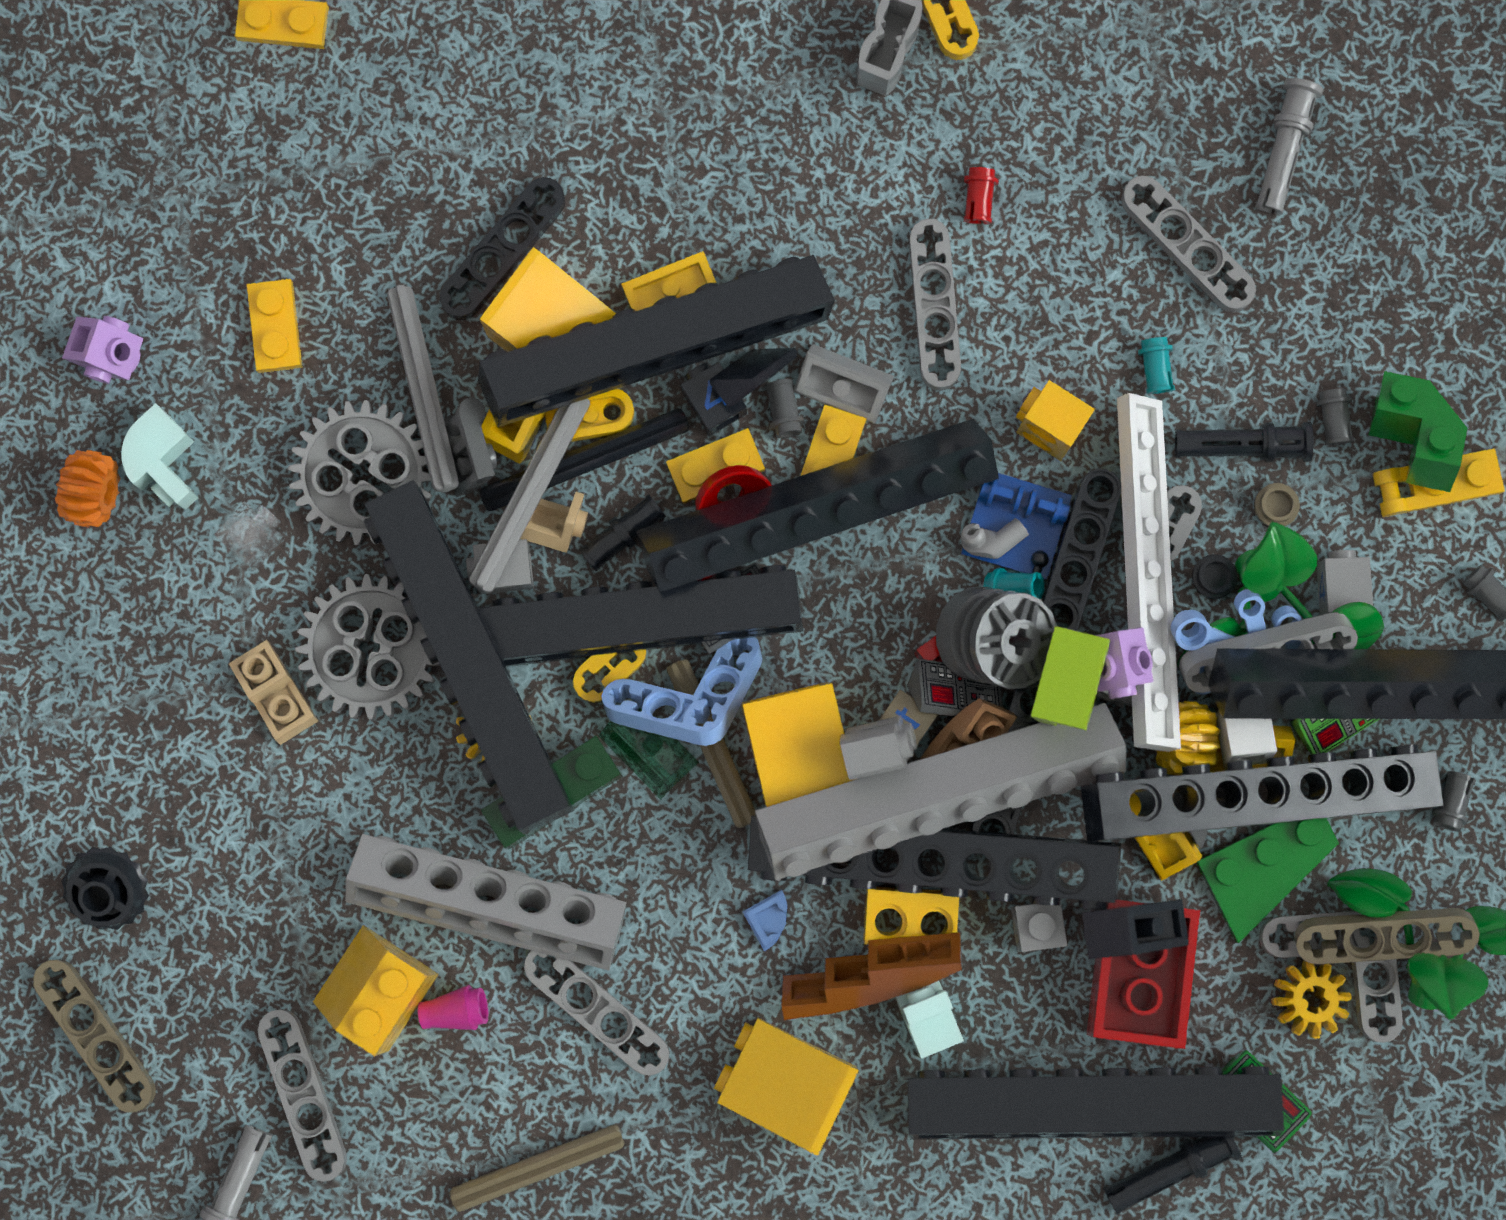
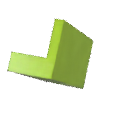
M1055 626L1031 717L1040 723L1052 726L1061 724L1087 731L1110 639Z

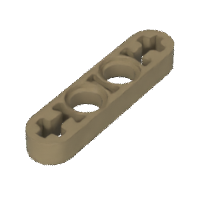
M1460 908L1400 911L1392 916L1381 918L1362 914L1314 917L1306 919L1299 924L1295 931L1294 939L1298 954L1303 960L1311 964H1332L1406 959L1418 953H1430L1437 956L1461 955L1474 949L1479 940V931L1474 918L1469 912ZM1430 923H1435L1437 932H1441L1435 933L1437 942L1431 943L1432 935L1428 925ZM1453 923H1461L1463 929L1468 931L1461 932L1460 939L1452 940L1450 933L1447 932L1452 931ZM1408 924L1417 925L1423 930L1420 940L1411 945L1402 944L1396 938L1399 929ZM1365 927L1373 930L1376 938L1369 947L1357 948L1350 942V936L1356 929ZM1335 930H1341L1343 949H1338ZM1320 932L1322 939L1325 941L1321 942V949H1312L1310 942L1305 941L1311 940L1312 933Z
M48 960L42 963L36 969L33 976V986L36 993L114 1105L127 1113L138 1112L147 1108L153 1102L156 1094L153 1079L72 964L64 960ZM50 969L54 972H65L66 977L61 982L68 994L73 993L76 989L81 994L68 1000L61 1009L57 1001L63 1000L65 997L58 988L48 989L45 984L50 980V976L47 973ZM76 1005H88L93 1011V1023L86 1030L76 1029L71 1023L70 1014ZM104 1041L115 1043L120 1051L119 1060L112 1067L102 1066L96 1058V1050ZM128 1062L132 1067V1071L125 1072V1076L132 1084L141 1082L144 1086V1089L139 1093L142 1099L140 1103L135 1099L129 1101L124 1099L123 1094L128 1089L121 1078L115 1079L113 1083L108 1078L109 1075L121 1071Z

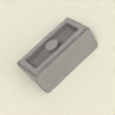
M812 344L806 354L794 387V392L828 406L864 417L866 421L875 424L894 376Z

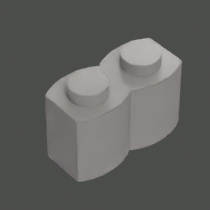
M881 0L876 12L874 30L865 39L859 53L857 85L887 96L896 87L901 77L905 54L912 48L918 35L922 14L921 0Z
M896 716L846 728L845 734L840 736V747L848 778L854 780L906 768L907 761L913 757V750H917V742L912 724H904L903 718Z

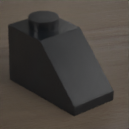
M1182 899L1082 913L1083 934L1087 945L1088 959L1135 955L1189 945Z

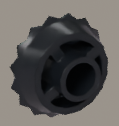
M111 846L102 850L92 847L86 853H77L74 862L66 865V875L61 880L64 888L63 898L69 904L70 912L76 915L83 924L92 925L98 929L111 928L118 930L125 924H132L135 917L144 912V902L149 897L145 889L148 879L141 874L140 864L131 861L127 852H116Z

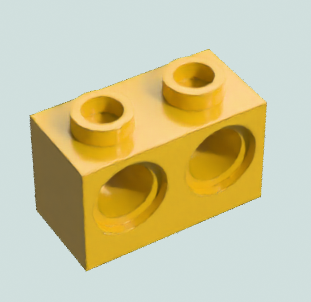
M1048 380L1042 391L1033 387L1020 407L1015 418L1022 423L1016 433L1062 461L1095 409Z
M877 886V889H866L864 944H868V940L928 935L921 930V920L929 912H939L945 916L946 925L939 934L957 933L959 897L940 895V890L922 889V893L895 891V887ZM890 908L896 910L901 917L897 929L892 932L880 931L875 926L877 914L883 909Z

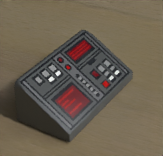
M919 659L907 684L920 712L955 717L979 698L1003 708L1000 686L970 681L954 675L943 662Z

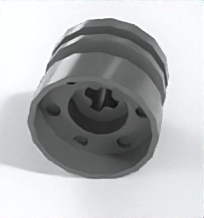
M985 586L969 587L955 594L942 609L936 626V646L942 662L954 675L970 681L988 683L1006 689L1026 688L1042 677L1054 628L1057 625L1049 608L1034 596L1022 592L1004 591Z

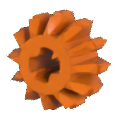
M77 450L73 455H69L65 459V467L60 469V479L56 484L58 490L55 501L58 504L57 511L59 516L63 517L65 521L73 522L74 525L83 527H100L103 522H107L111 516V510L116 507L115 500L120 493L118 491V484L121 478L117 474L119 469L117 461L112 460L110 456L102 455L101 452L87 450L86 452Z

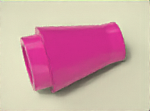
M467 985L432 1000L419 1002L418 1018L422 1029L477 1030L478 1025L488 1022V1003L485 992L481 987L473 989L471 985Z

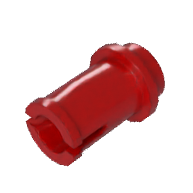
M971 167L969 168V175L964 176V182L968 184L963 221L973 224H981V221H984V224L989 225L992 223L991 213L994 186L999 184V179L995 178L994 169Z

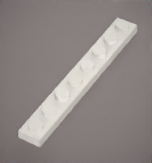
M1127 393L1117 398L1128 629L1144 628L1147 649L1152 656L1151 671L1154 681L1136 685L1137 694L1132 695L1134 747L1170 752L1181 749L1176 649L1175 639L1171 633L1174 612L1162 401Z

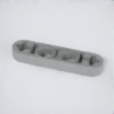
M1144 175L1130 180L1125 186L1121 197L1122 206L1127 214L1221 309L1235 313L1247 308L1254 299L1256 292L1255 282L1251 276L1158 181ZM1136 188L1140 192L1146 188L1150 190L1152 194L1149 202L1157 210L1161 203L1168 207L1159 213L1154 223L1147 219L1153 213V210L1143 202L1137 206L1133 203L1136 195L1133 189ZM1167 218L1178 219L1184 225V236L1178 240L1166 238L1161 232V222ZM1199 249L1210 251L1215 257V267L1210 271H1199L1192 264V253ZM1223 266L1230 270L1223 276L1230 285L1234 286L1239 282L1244 286L1241 292L1244 298L1243 301L1237 297L1231 301L1227 299L1225 294L1228 287L1221 279L1218 280L1215 286L1209 282L1219 273Z
M928 218L920 220L911 230L909 251L920 374L923 382L929 388L943 391L950 389L956 384L961 372V358L950 236L948 229L942 222ZM924 230H932L934 237H941V241L935 243L934 260L943 257L944 264L928 262L920 266L918 265V259L926 261L927 258L926 245L917 242V239L923 237ZM930 272L940 274L945 280L944 290L936 295L924 292L920 284L922 276ZM934 315L944 317L949 324V332L941 338L929 336L924 328L926 319ZM948 344L952 345V350H943L945 366H952L953 371L947 373L944 381L938 380L936 373H929L928 368H932L935 365L936 353L935 350L926 352L925 345L936 348Z
M1337 612L1327 613L1210 643L1198 650L1188 651L1181 658L1179 669L1189 689L1198 693L1209 692L1208 683L1217 648L1281 649L1286 642L1299 640L1301 644L1297 649H1354L1358 636L1350 620L1344 614ZM1336 632V638L1332 639L1333 633ZM1310 638L1313 639L1315 643L1314 645H1312ZM1205 666L1204 672L1199 673L1200 667Z
M535 951L529 952L524 964V970L528 979L636 1072L648 1076L658 1074L666 1067L670 1051L664 1039L574 962L555 957L556 960L552 966L561 975H564L567 967L575 973L563 982L559 993L556 994L550 988L557 983L553 977L545 974L539 978L534 973L538 968L534 962L535 957L539 955L542 958H546L549 955ZM576 982H584L592 989L593 999L590 1005L583 1009L571 1006L567 999L569 987ZM609 1012H619L627 1020V1030L619 1038H610L602 1030V1019ZM636 1026L644 1031V1034L637 1038L643 1045L649 1047L654 1042L660 1047L657 1056L661 1059V1062L657 1066L651 1062L645 1067L638 1062L641 1053L632 1045L628 1053L620 1049L619 1046L631 1038Z
M284 1009L270 1011L259 1022L258 1036L303 1166L310 1177L322 1182L330 1181L339 1176L345 1169L347 1155L305 1033L298 1017L291 1011ZM276 1017L279 1018L281 1023L289 1022L292 1030L285 1034L288 1046L292 1047L298 1043L301 1052L286 1054L276 1060L274 1051L284 1050L278 1037L270 1038L268 1030L274 1027L273 1019ZM291 1060H299L307 1068V1079L300 1086H291L283 1078L284 1066ZM306 1103L316 1104L322 1111V1123L316 1129H306L298 1120L299 1110ZM327 1129L331 1138L322 1140L324 1149L327 1153L335 1152L337 1155V1160L331 1164L332 1172L329 1173L326 1172L324 1167L316 1168L313 1160L319 1156L316 1142L307 1147L304 1138L316 1137Z

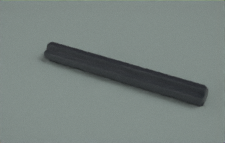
M677 408L564 454L547 489L686 433L689 430V423L682 409ZM525 470L482 487L479 493L484 507L488 511H493L506 506Z

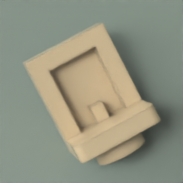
M575 492L570 507L541 499L520 539H527L529 542L567 553L572 537L581 538L587 521L588 512L581 510L585 494Z

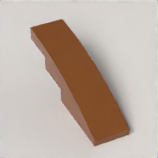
M960 932L868 940V954L826 958L825 972L784 975L781 1004L784 1020L833 1014L877 1004L916 991L961 971Z

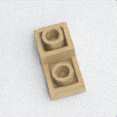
M265 640L229 663L247 697L255 704L275 741L280 745L318 722L314 712L268 640Z

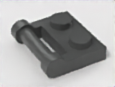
M476 398L463 400L457 406L455 415H449L444 418L459 481L458 487L454 489L456 497L474 493L495 476L494 469L497 467L495 451L490 443H486L480 424L485 416V407Z

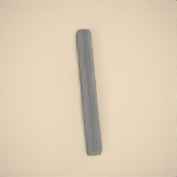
M397 285L387 292L389 306L432 486L435 491L445 493L458 487V476L413 289L405 285Z
M589 399L557 409L469 577V583L476 589L486 593H491L494 590L590 406Z

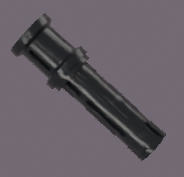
M1265 422L1264 425H1260V429L1175 430L1176 458L1185 456H1260V459L1265 462H1273L1275 458H1302L1303 462H1311L1313 457L1314 436L1311 422H1303L1301 426L1275 427L1272 422ZM1281 440L1297 441L1295 444H1279ZM1203 441H1238L1237 445H1201ZM1249 441H1259V444L1249 445L1248 443Z
M1200 1137L1194 1141L1187 1138L1179 1145V1151L1108 1187H1103V1190L1112 1204L1116 1215L1129 1207L1193 1175L1196 1179L1199 1177L1202 1179L1208 1176L1207 1171L1231 1158L1235 1161L1242 1159L1234 1138Z

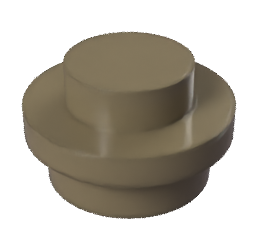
M1281 483L1265 486L1258 492L1254 501V510L1257 518L1268 527L1271 522H1276L1283 526L1289 525L1295 520L1300 509L1299 498L1295 491Z

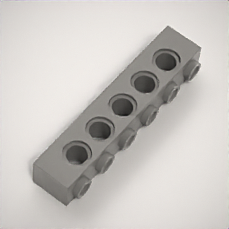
M365 834L361 836L346 877L345 902L605 970H610L627 903L617 900L612 895L606 893L593 894L574 889L564 882H547L531 878L518 870L504 871L485 866L482 862L475 859L462 860L442 855L439 851L432 848H415L397 843L394 839L386 836L373 837ZM395 873H403L406 874L407 877L394 878L391 875ZM445 884L452 888L441 890L434 886ZM491 896L494 897L495 900L483 901L478 897ZM534 907L540 911L530 913L524 911L523 908ZM577 918L584 923L572 924L567 919Z

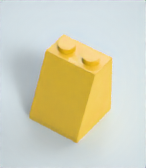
M533 247L481 316L480 322L489 339L503 349L513 351L527 346L529 342L541 336H551L553 338L569 333L572 328L582 323L592 322L597 324L610 320L616 313Z
M820 683L741 703L766 807L853 781L848 778L840 747V736L844 734L832 683Z
M363 925L313 1000V1003L335 1031L373 1056H377L391 1049L417 1009L419 1002L423 1000L439 974Z
M757 1018L754 1026L745 1022L734 1045V1048L740 1050L741 1053L734 1067L727 1064L724 1065L713 1088L721 1092L717 1103L818 1156L859 1070L855 1065L760 1018Z

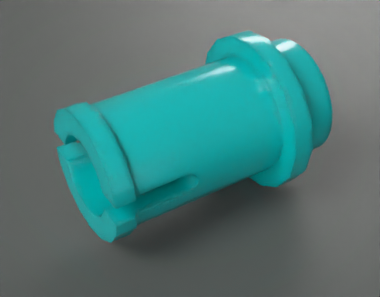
M1167 337L1142 340V349L1138 350V356H1143L1147 394L1175 391L1169 352L1173 351V345H1168Z
M996 568L993 572H988L984 578L983 587L1022 592L1040 600L1044 593V579L1039 572L1008 573L1004 568Z

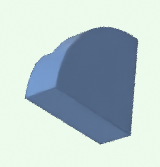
M782 890L742 911L764 951L776 943L786 925L787 902Z

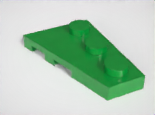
M1327 818L1273 823L1200 859L1196 864L1235 942L1239 944L1339 842Z

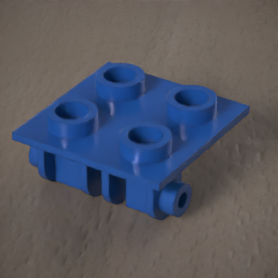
M998 473L999 479L982 484L970 524H979L980 528L998 532L1014 518H1017L1026 528L1029 535L998 559L971 555L964 548L961 554L1021 573H1032L1034 567L1031 562L1032 554L1035 551L1042 550L1049 557L1048 564L1042 568L1041 572L1043 579L1047 580L1062 527L1068 517L1072 495Z

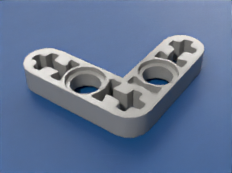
M1347 911L1271 918L1262 925L1259 931L1260 945L1267 954L1273 957H1301L1298 954L1295 941L1285 942V950L1279 951L1277 943L1270 942L1269 934L1277 932L1278 924H1282L1283 930L1286 932H1295L1299 926L1298 923L1306 919L1357 915L1360 913ZM1360 928L1352 932L1350 936L1352 945L1357 948L1370 946L1368 936L1360 935ZM1337 930L1336 944L1338 949H1343L1341 930ZM1312 933L1311 940L1306 942H1310L1312 949H1321V946L1314 939V933ZM1397 959L1352 962L1357 1021L1361 1033L1371 1041L1382 1043L1392 1041L1399 1035L1403 1023ZM1371 963L1381 964L1387 973V980L1379 989H1372L1364 982V970ZM1390 994V1003L1381 1002V1011L1384 1016L1391 1017V1025L1385 1026L1384 1034L1379 1035L1377 1028L1369 1026V1018H1374L1377 1015L1376 1003L1370 1002L1366 1004L1365 995L1381 997Z

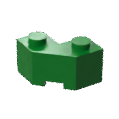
M1384 371L1376 395L1368 436L1412 445L1405 483L1451 492L1461 467L1467 426L1430 380Z

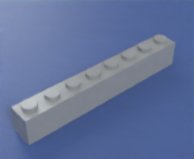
M1106 703L1093 706L1087 731L1061 724L1052 726L1038 723L908 763L906 768L863 777L756 810L759 836L775 880L788 876H800L820 866L833 862L842 863L862 853L875 849H887L898 842L920 835H932L943 828L965 821H977L988 814L1010 807L1019 808L1030 801L1052 794L1067 793L1075 787L1096 781V775L1126 772V744Z

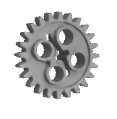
M364 400L360 412H356L352 403L346 401L344 415L341 416L332 407L327 408L330 419L327 423L316 417L312 418L317 431L314 435L306 431L300 432V435L308 444L306 448H292V452L302 457L300 464L288 466V470L299 473L301 477L300 480L289 485L290 488L303 490L305 494L295 502L296 506L310 505L312 507L305 518L306 521L312 522L322 518L323 522L319 530L322 534H326L333 527H336V541L342 542L348 532H352L354 545H361L364 534H369L364 520L369 517L362 516L357 508L359 497L365 492H374L378 497L385 493L364 480L359 481L356 485L354 481L357 475L329 456L331 449H335L360 466H364L369 462L371 464L368 468L369 473L393 489L412 480L421 489L424 482H431L430 474L425 473L423 469L424 466H427L426 457L420 454V451L423 450L422 440L414 441L412 439L418 430V426L412 424L403 429L401 425L405 414L402 412L397 413L391 420L388 419L389 410L386 404H382L376 414L372 413V407L368 400ZM354 430H362L368 438L366 449L359 454H350L345 447L346 436ZM391 455H399L405 462V470L397 479H387L382 472L383 461ZM337 467L342 474L341 486L337 490L327 492L320 484V476L325 469ZM422 489L425 498L431 499L432 494Z
M369 574L364 575L362 587H357L350 577L346 578V591L344 592L330 585L329 590L332 596L330 601L327 602L318 596L314 598L321 609L319 613L305 611L303 614L313 623L311 628L297 630V633L308 639V644L296 647L295 651L309 658V660L300 664L298 669L302 672H313L314 674L305 685L310 689L319 686L323 687L317 697V700L322 703L335 697L332 711L336 713L341 712L348 704L349 717L352 719L358 718L362 708L366 710L367 717L371 721L376 720L378 708H382L389 718L394 717L393 704L399 703L406 710H410V702L407 696L413 693L423 699L425 694L419 687L421 681L435 683L436 680L427 670L428 667L440 666L439 662L431 664L422 647L420 640L427 636L421 623L413 624L404 609L401 600L405 598L406 591L402 583L400 582L392 591L390 590V578L384 575L378 587L374 586L372 577ZM376 609H381L382 616L373 637L374 642L380 645L379 652L370 653L367 662L366 682L364 686L360 687L358 685V678L363 671L366 653L361 651L359 646L361 642L368 643L370 641L374 612ZM361 610L364 615L362 627L355 632H346L343 627L344 616L349 611ZM397 619L405 620L408 625L406 637L398 642L389 641L386 636L388 625ZM342 653L351 654L354 660L352 670L347 675L336 676L332 669L334 659ZM384 663H394L398 670L396 680L388 686H380L376 680L377 669Z

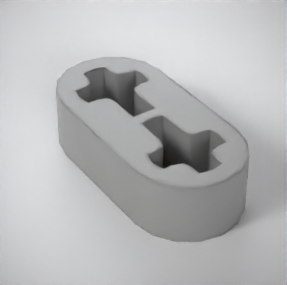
M1185 485L1175 486L1167 491L1168 519H1170L1175 508L1169 503L1170 498L1177 500L1182 495L1188 498L1187 506L1192 509L1191 514L1184 512L1178 518L1176 524L1169 521V530H1171L1169 535L1170 548H1172L1170 552L1171 562L1179 555L1202 509L1199 494L1193 488Z

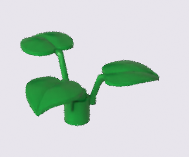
M1271 522L1259 545L1255 549L1241 554L1235 562L1237 574L1244 585L1238 590V593L1248 589L1259 594L1264 602L1274 599L1281 593L1304 619L1312 618V614L1286 586H1296L1310 578L1316 569L1318 561L1314 549L1297 532L1279 523ZM1250 601L1246 602L1243 609H1250ZM1351 602L1331 612L1344 614L1350 620L1358 636L1354 649H1368L1378 640L1383 629H1385L1380 612L1374 606L1364 602ZM1231 617L1222 618L1209 624L1211 627L1234 637L1248 634L1243 618L1240 624ZM1336 632L1333 633L1332 639L1336 638ZM1184 650L1183 653L1181 654V656H1180V658H1179V660H1178V662H1177L1178 668H1179V662H1180L1181 658H1182L1183 655H1184L1185 653H1187L1189 650Z
M1371 868L1354 869L1332 877L1327 883V886L1335 891L1338 898L1345 905L1362 915L1381 918L1392 916L1400 911H1410L1409 907L1404 903L1411 899L1412 889L1402 879L1389 872ZM1474 906L1465 910L1472 915L1479 931L1477 944L1489 954L1506 955V910L1492 906ZM1459 923V926H1460V928H1461L1463 931H1468V930H1464L1463 927H1462V924ZM1412 924L1404 925L1406 945L1415 944ZM1418 953L1408 958L1406 966L1411 977L1408 991L1409 1000L1414 1005L1423 1009H1438L1449 1020H1452L1462 1009L1485 994L1488 987V977L1477 965L1463 959L1464 954L1453 955L1452 958H1447L1446 955L1437 956L1430 953Z

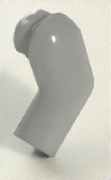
M1014 518L998 532L980 528L979 524L972 523L962 529L961 545L971 555L998 559L1025 539L1029 533L1017 518Z

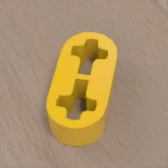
M922 0L924 13L943 54L954 60H963L971 56L976 50L979 33L966 0H949L948 7L951 14L948 15L945 14L940 3L932 4L933 0ZM955 22L960 34H969L965 47L960 48L957 42L949 44L948 40L952 36L951 23Z
M646 650L634 651L638 657L634 662L631 663L629 660L624 659L615 668L609 662L617 656V653L590 656L574 674L573 685L578 696L587 702H601L603 691L599 694L595 690H591L588 693L583 691L582 687L586 683L582 677L584 673L589 671L595 675L606 666L610 672L601 681L605 689L611 682L619 679H628L638 670L645 661Z

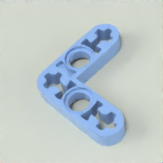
M756 637L735 639L717 649L694 695L631 679H619L611 682L605 687L601 696L607 717L610 721L619 725L696 745L708 746L717 743L727 733L761 666L762 655L758 639ZM733 655L739 656L738 659H737V661H736L737 669L734 668V667H735V661H734ZM720 682H731L735 685L732 691L726 694L712 692V688ZM667 705L676 708L673 715L668 718L660 719L653 716V712L661 706ZM710 714L712 715L713 722L707 721Z

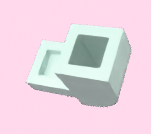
M155 403L130 427L124 438L121 451L124 471L129 480L142 491L155 480L156 483L151 489L168 507L176 502L186 510L198 499L196 494L169 467L194 441Z
M939 981L916 991L895 997L918 1056L921 1059L964 1041L951 1011L953 1007L947 992L942 989Z

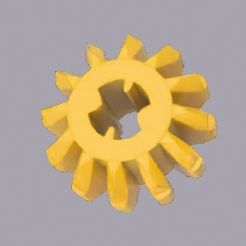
M1197 701L1178 702L1181 749L1170 752L1155 750L1157 751V765L1167 768V774L1174 776L1183 775L1182 767L1200 764H1210L1211 766L1216 764L1215 753L1216 749L1221 747L1218 743V735L1221 730L1215 726L1217 720L1216 713L1210 712L1207 704H1199Z
M1304 960L1302 963V974L1295 966L1289 965L1286 967V974L1292 981L1291 983L1276 979L1274 986L1286 991L1285 997L1272 998V1005L1287 1006L1288 1009L1280 1013L1277 1019L1283 1024L1294 1019L1291 1030L1293 1034L1301 1035L1307 1027L1311 1038H1320L1321 1024L1330 1033L1338 1030L1337 1024L1332 1018L1333 1015L1343 1019L1348 1018L1349 1012L1338 1007L1339 1001H1349L1352 999V996L1349 992H1337V988L1342 986L1346 979L1343 975H1336L1329 979L1332 968L1330 964H1321L1316 971L1314 964ZM1314 986L1317 988L1315 996L1321 1000L1319 1007L1310 1006L1309 1012L1307 1010L1308 1001L1303 999V994L1305 991L1314 992Z

